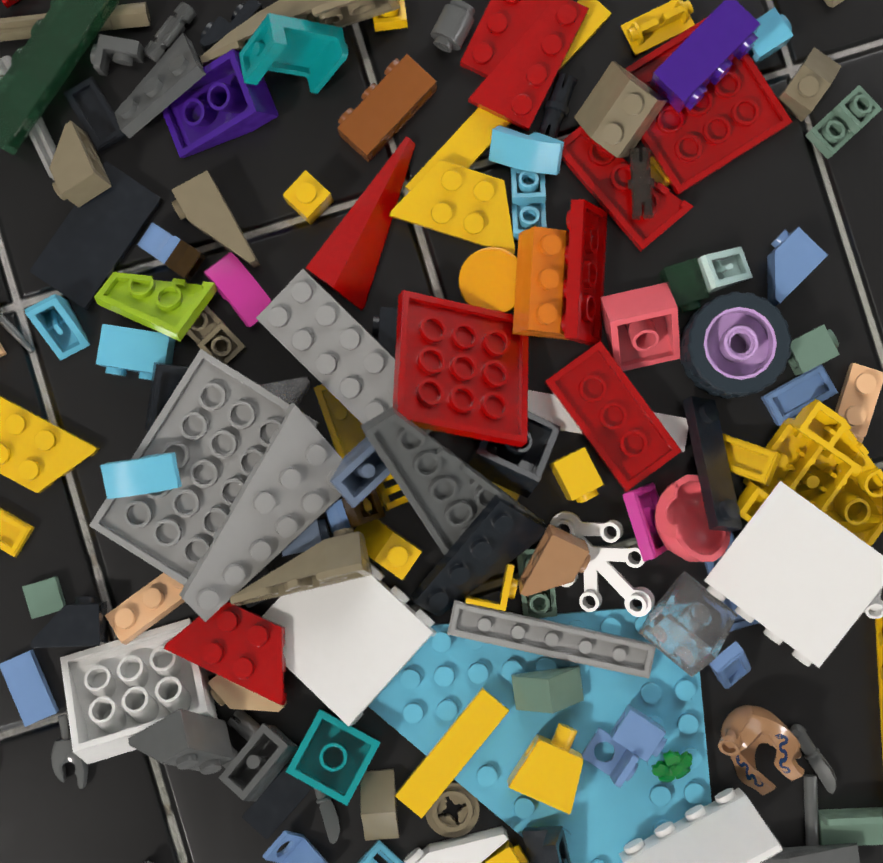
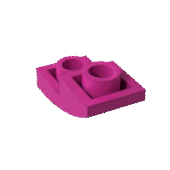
M232 252L227 253L204 271L210 282L215 283L218 293L230 303L246 327H251L258 322L256 317L271 303V299Z

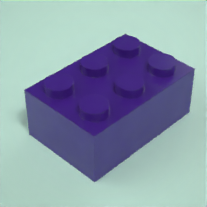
M724 0L654 71L650 85L662 97L668 100L667 102L678 113L685 107L692 110L705 96L704 93L708 90L706 86L710 82L716 85L729 72V68L733 65L731 60L736 57L740 61L753 48L754 43L758 39L755 33L760 23L737 0Z

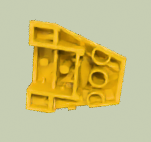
M815 399L802 408L796 418L786 419L765 447L782 455L769 487L744 478L743 483L747 487L738 499L739 514L741 518L749 522L777 484L782 481L862 541L872 546L883 531V472L875 466L868 456V450L862 443H859L851 432V426L847 420Z

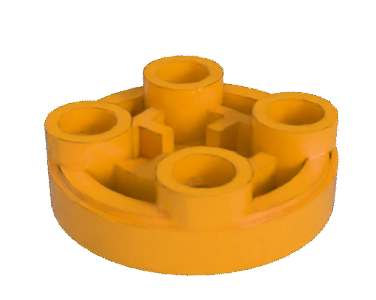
M497 247L483 248L471 254L462 265L459 273V290L466 304L504 313L512 310L515 301L517 257L511 252Z

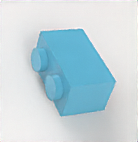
M102 324L96 364L106 367L105 373L126 376V371L128 370L139 372V379L151 381L154 362L172 364L176 340L159 332Z

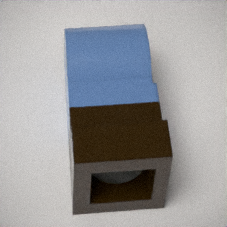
M153 222L137 244L188 282L192 281L206 260V257L200 251L178 237L172 236Z
M376 488L366 496L372 506L371 515L365 510L363 500L355 508H352L344 498L333 503L325 511L331 532L333 533L344 528H353L385 517Z

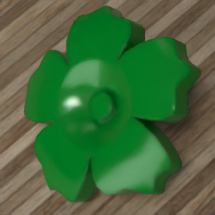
M669 750L663 754L664 761H657L655 765L651 766L652 773L658 776L659 780L662 782H672L675 777L680 779L690 772L692 755L687 751L680 755L679 752Z

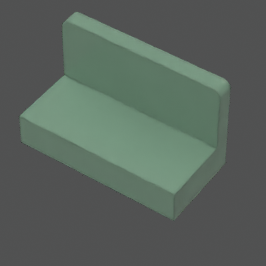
M883 807L818 810L820 845L857 843L858 846L883 845Z

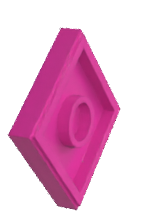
M653 482L622 494L643 561L655 559L668 550L660 539L655 526V508L659 499L655 484Z

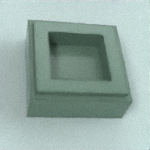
M58 576L22 587L31 619L60 611L66 605Z

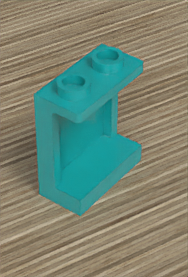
M268 13L239 53L244 83L257 85L267 71H274L306 77L310 92L318 94L346 61L348 46L345 43L342 27Z

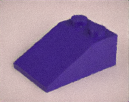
M231 49L203 67L206 75L162 111L180 158L189 157L250 133L279 116L264 76L257 85L244 83L239 59L241 51Z

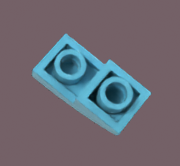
M499 125L492 129L489 160L520 170L557 175L560 172L564 142L538 132L526 135Z
M511 168V210L514 240H518L520 232L533 226L547 228L545 174Z
M175 452L148 455L138 459L107 462L100 465L107 499L142 495L182 487Z

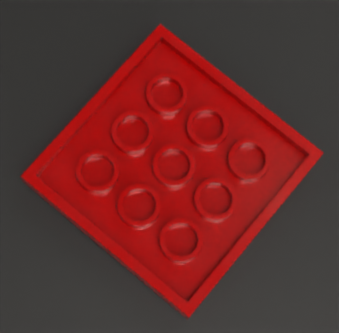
M705 19L625 69L656 91L650 85L654 71ZM749 53L740 61L734 57L731 60L733 65L729 68V72L716 85L710 82L706 86L708 90L704 93L705 96L692 110L685 107L678 113L666 102L640 139L668 179L676 196L792 123L791 118Z
M403 290L398 296L393 408L422 429L517 447L524 446L527 443L529 336L513 334V314Z

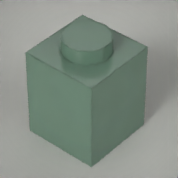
M821 325L792 340L790 345L791 355L788 363L795 376L803 374L840 355L837 350L839 343L832 330H827L825 325Z

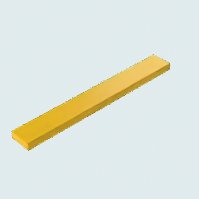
M598 0L577 1V3L589 8L558 73L611 17L612 13ZM478 107L411 179L405 188L410 191L439 160L470 169L490 147L492 129L499 125L508 128L511 123Z

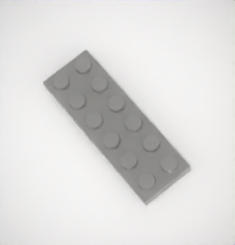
M302 269L256 319L364 424L387 409L393 408L395 358L307 271ZM422 429V430H423L424 432H426L427 434H429V433L432 431V430Z

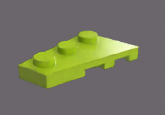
M113 272L94 298L98 305L181 342L218 290L214 282L203 281L202 285L188 284L185 279L173 278L172 282L153 280L152 276Z

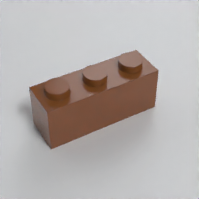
M408 54L401 60L397 58L392 61L384 72L386 76L378 85L375 83L371 84L361 96L363 101L355 109L352 107L347 109L338 121L340 125L337 129L340 137L368 163L437 91V81Z

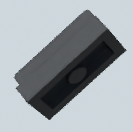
M563 826L524 828L522 836L529 863H571Z

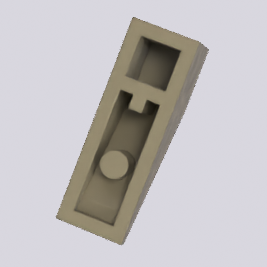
M208 171L172 189L176 200L171 203L181 220L187 218L193 226L255 268L260 265Z

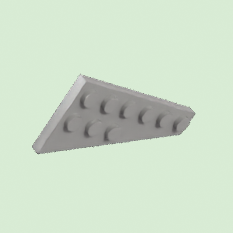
M292 402L285 412L287 415L279 429H275L271 436L270 444L261 460L256 462L229 508L231 511L222 527L219 526L215 532L214 540L204 557L200 558L180 592L181 598L205 622L229 601L231 596L242 589L342 496L330 480L343 459Z

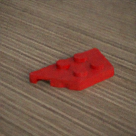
M227 601L206 622L199 616L165 644V650L279 705H284L286 702V693H284L286 659L283 655L285 627L241 606L232 605L230 601Z

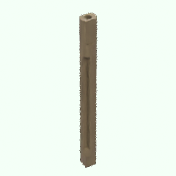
M147 2L0 18V42L150 26L151 18Z

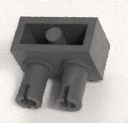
M238 709L233 714L237 718L230 717L227 724L247 741V744L240 752L232 747L234 759L222 765L225 771L220 775L219 779L241 800L256 802L297 752L299 747L276 726L265 723L260 725L245 710Z

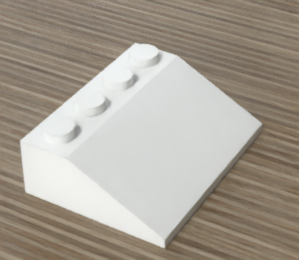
M190 618L145 631L127 645L121 643L120 640H115L60 657L73 753L85 763L91 764L136 750L129 745L128 738L179 709L217 718L214 698L209 692L211 687L208 684L209 679L206 669L164 649L167 642L192 623Z
M728 788L715 796V801L704 807L703 805H697L687 810L684 814L685 817L675 823L668 821L661 824L654 830L655 834L644 840L637 838L630 841L624 846V851L619 853L623 863H761L783 850L746 794L740 788L735 790Z

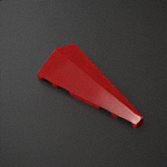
M407 136L306 267L310 274L333 289L339 296L360 311H363L366 306L368 294L393 217L389 215L391 210L398 204L412 154L416 147V144Z

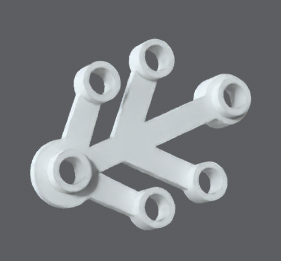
M569 511L560 512L552 518L551 525L561 529V524H566L570 528V534L585 540L591 557L584 571V593L579 599V604L583 610L593 612L602 604V596L599 593L598 572L625 599V608L631 615L642 617L653 608L655 599L652 592L645 587L634 588L609 562H626L633 568L642 566L646 562L643 561L642 556L641 561H635L631 557L632 551L640 553L638 545H633L630 548L593 546L584 537L601 536L606 542H616L622 537L624 531L620 522L616 520H609L606 523L582 522L576 514ZM608 526H613L616 529L617 535L615 537L608 534ZM578 574L573 582L561 586L570 587L578 580ZM586 596H592L595 599V605L588 604ZM639 599L643 607L641 609L636 608L632 600Z

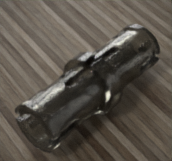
M642 147V152L640 153L641 162L639 161V148L629 150L631 179L628 180V189L632 191V219L640 220V216H642V206L643 219L654 217L652 188L655 187V179L651 178V149Z

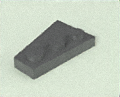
M184 33L178 37L116 110L115 116L120 130L127 137L131 138L206 75L192 41Z

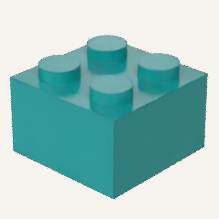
M319 709L286 773L347 806L381 742L353 726H347L342 720Z

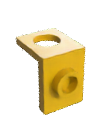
M512 563L506 565L499 602L466 596L465 603L506 611L508 598H515L518 579L512 578L515 565Z

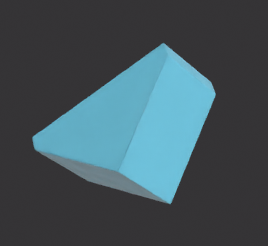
M53 294L24 309L25 314L60 361L90 346L89 340L67 299Z

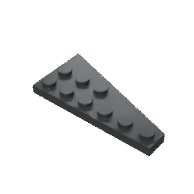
M394 408L387 409L361 425L366 437L444 555L496 494L544 523L542 519Z

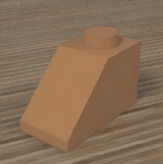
M549 524L518 580L520 594L527 597L573 582L578 572L582 574L586 570L591 556L586 541Z

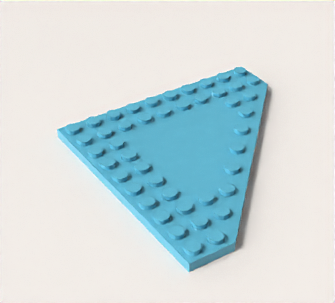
M694 603L654 605L642 617L631 615L626 608L595 610L593 612L557 613V616L540 618L656 644L649 679L447 635L449 623L433 624L431 627L437 632L436 635L431 636L368 707L427 756L482 687L505 705L509 712L454 780L521 837H523L522 832L525 827L563 826L571 863H623L619 853L624 851L623 848L627 843L637 838L644 840L655 834L654 830L665 822L672 821L675 823L685 817V812L694 806L703 805L704 807L712 803ZM579 665L584 701L553 714L516 710L511 675ZM628 704L665 729L666 734L664 738L667 739V742L657 757L652 755L648 762L639 757L637 762L638 768L629 781L625 780L621 788L613 783L609 775L584 759L570 814L508 787L507 780L533 738L539 734L552 740L558 723L566 724L578 731L571 749L581 754L598 728L610 734ZM600 742L596 745L594 755L598 760L608 761L613 757L614 747L612 744ZM669 750L679 752L680 755L686 751L691 753V770L680 779L675 777L672 782H662L658 776L652 773L651 766L655 765L657 761H664L663 754Z

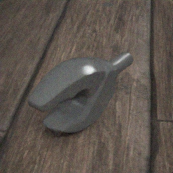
M67 714L59 715L61 738L56 739L52 747L51 764L57 778L64 783L67 777L65 764L67 762L74 764L79 789H84L87 784L89 764L73 753Z

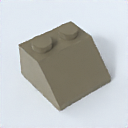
M612 61L574 118L591 139L616 158H624L631 154L668 100L618 63Z

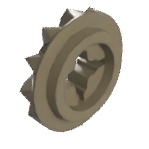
M455 781L449 784L425 814L427 822L441 836L448 838L463 836L470 832L478 821L480 812L479 802L477 798ZM448 796L454 805H462L458 809L459 822H456L450 813H442L447 808L446 797Z

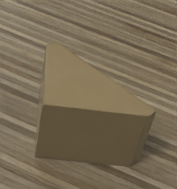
M394 769L365 771L360 781L361 819L365 841L399 838Z

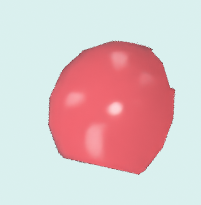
M685 475L668 485L661 493L656 504L654 520L656 530L665 547L688 562H714L723 556L730 543L731 532L709 530L698 475Z

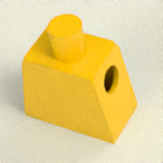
M558 723L552 740L537 734L507 780L508 787L570 814L584 760L580 752L571 749L578 731L566 724Z

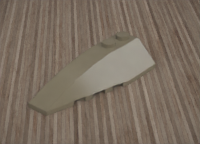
M278 0L225 35L200 57L201 63L206 66L231 49L241 51L268 13L343 28L399 9L400 6L398 0Z

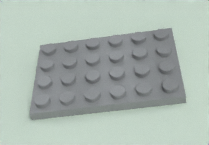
M200 349L131 458L138 459L148 455L175 452L182 487L129 497L106 498L89 526L185 586L200 558L205 556L212 544L213 536L218 527H222L231 511L229 508L257 461L261 460L268 448L269 440L275 429L278 430L287 415L285 412L290 404ZM303 413L316 428L319 422Z

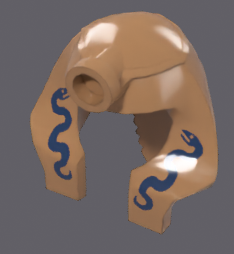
M743 705L735 708L727 715L722 724L718 748L722 753L731 757L737 776L745 785L757 790L762 795L773 791L776 787L757 771L755 752L761 743H768L770 746H774L777 750L774 765L789 780L793 781L804 775L805 770L796 761V759L802 756L800 742L773 713L759 706Z

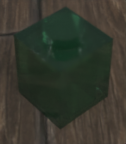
M697 258L665 267L659 272L662 283L667 282L678 308H681L682 313L701 308L700 302L709 297Z

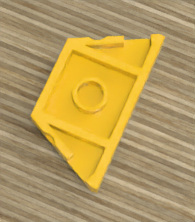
M439 160L391 210L389 215L390 217L484 247L502 248L512 254L515 253L504 180L450 162Z
M0 396V474L35 493H41L57 479L67 475L78 464L88 457L95 455L100 449Z

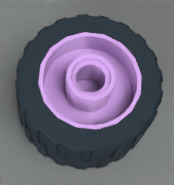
M749 292L722 294L701 306L690 316L688 323L681 332L680 361L688 378L699 389L706 391L707 394L727 399L755 394L764 390L765 387L771 386L777 381L778 376L783 374L786 369V363L791 355L790 345L792 339L788 330L789 326L780 314V310L770 304L769 300Z

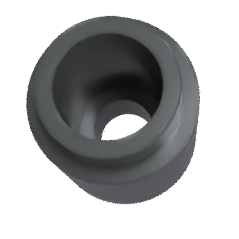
M451 0L449 4H445L430 33L434 39V45L448 53H451L452 50H460L475 21L473 18L475 9L462 0Z

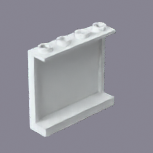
M780 481L704 581L709 584L706 590L722 602L727 598L738 607L734 611L749 623H752L755 619L766 627L763 633L778 645L784 641L795 649L792 655L807 667L813 663L820 668L883 587V555Z
M370 563L372 575L280 596L262 616L285 627L283 655L286 659V667L347 726L354 725L363 716V711L427 640L437 633L431 627L435 622L421 609L417 612L411 609L406 604L410 600L409 597L397 586L394 585L390 589L381 581L385 575L372 563Z

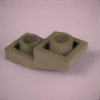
M208 306L204 308L187 332L200 349L225 364L245 347Z

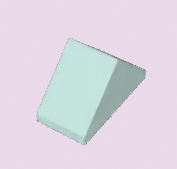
M741 246L704 255L692 264L703 296L753 278Z

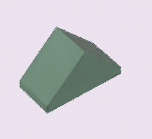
M579 665L511 675L516 710L553 714L584 701Z

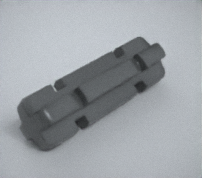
M181 2L174 10L175 15H170L154 35L155 41L150 40L144 48V53L152 61L157 63L166 53L164 52L166 48L169 49L185 31V24L189 25L196 17L195 10L185 2Z

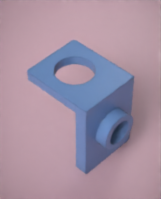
M601 728L597 729L582 752V756L586 761L609 775L613 783L621 788L625 780L629 781L638 768L637 762L639 757L612 740L611 735ZM600 742H609L614 747L613 757L608 761H600L594 755V749Z
M287 830L283 831L263 855L265 860L277 863H328L304 835ZM289 841L288 845L282 851L277 853L278 849L284 843Z

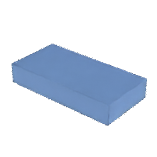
M821 364L761 396V399L775 424L780 426L786 419L796 417L802 408L815 399L823 402L837 394L838 391Z
M736 641L709 662L717 680L725 689H729L751 671L752 668L745 651Z
M33 649L0 663L1 672L25 727L59 712Z

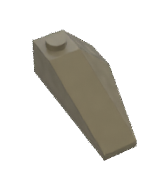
M354 528L334 531V537L324 539L231 596V604L242 606L372 575L364 534L359 531L354 532Z

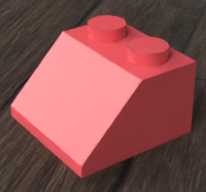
M667 282L600 297L603 325L609 351L623 371L680 359L678 306Z

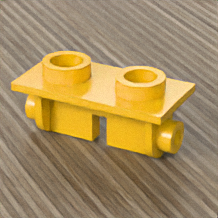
M671 0L622 24L621 28L636 56L695 25L690 16L694 10L689 0L685 2L683 0Z

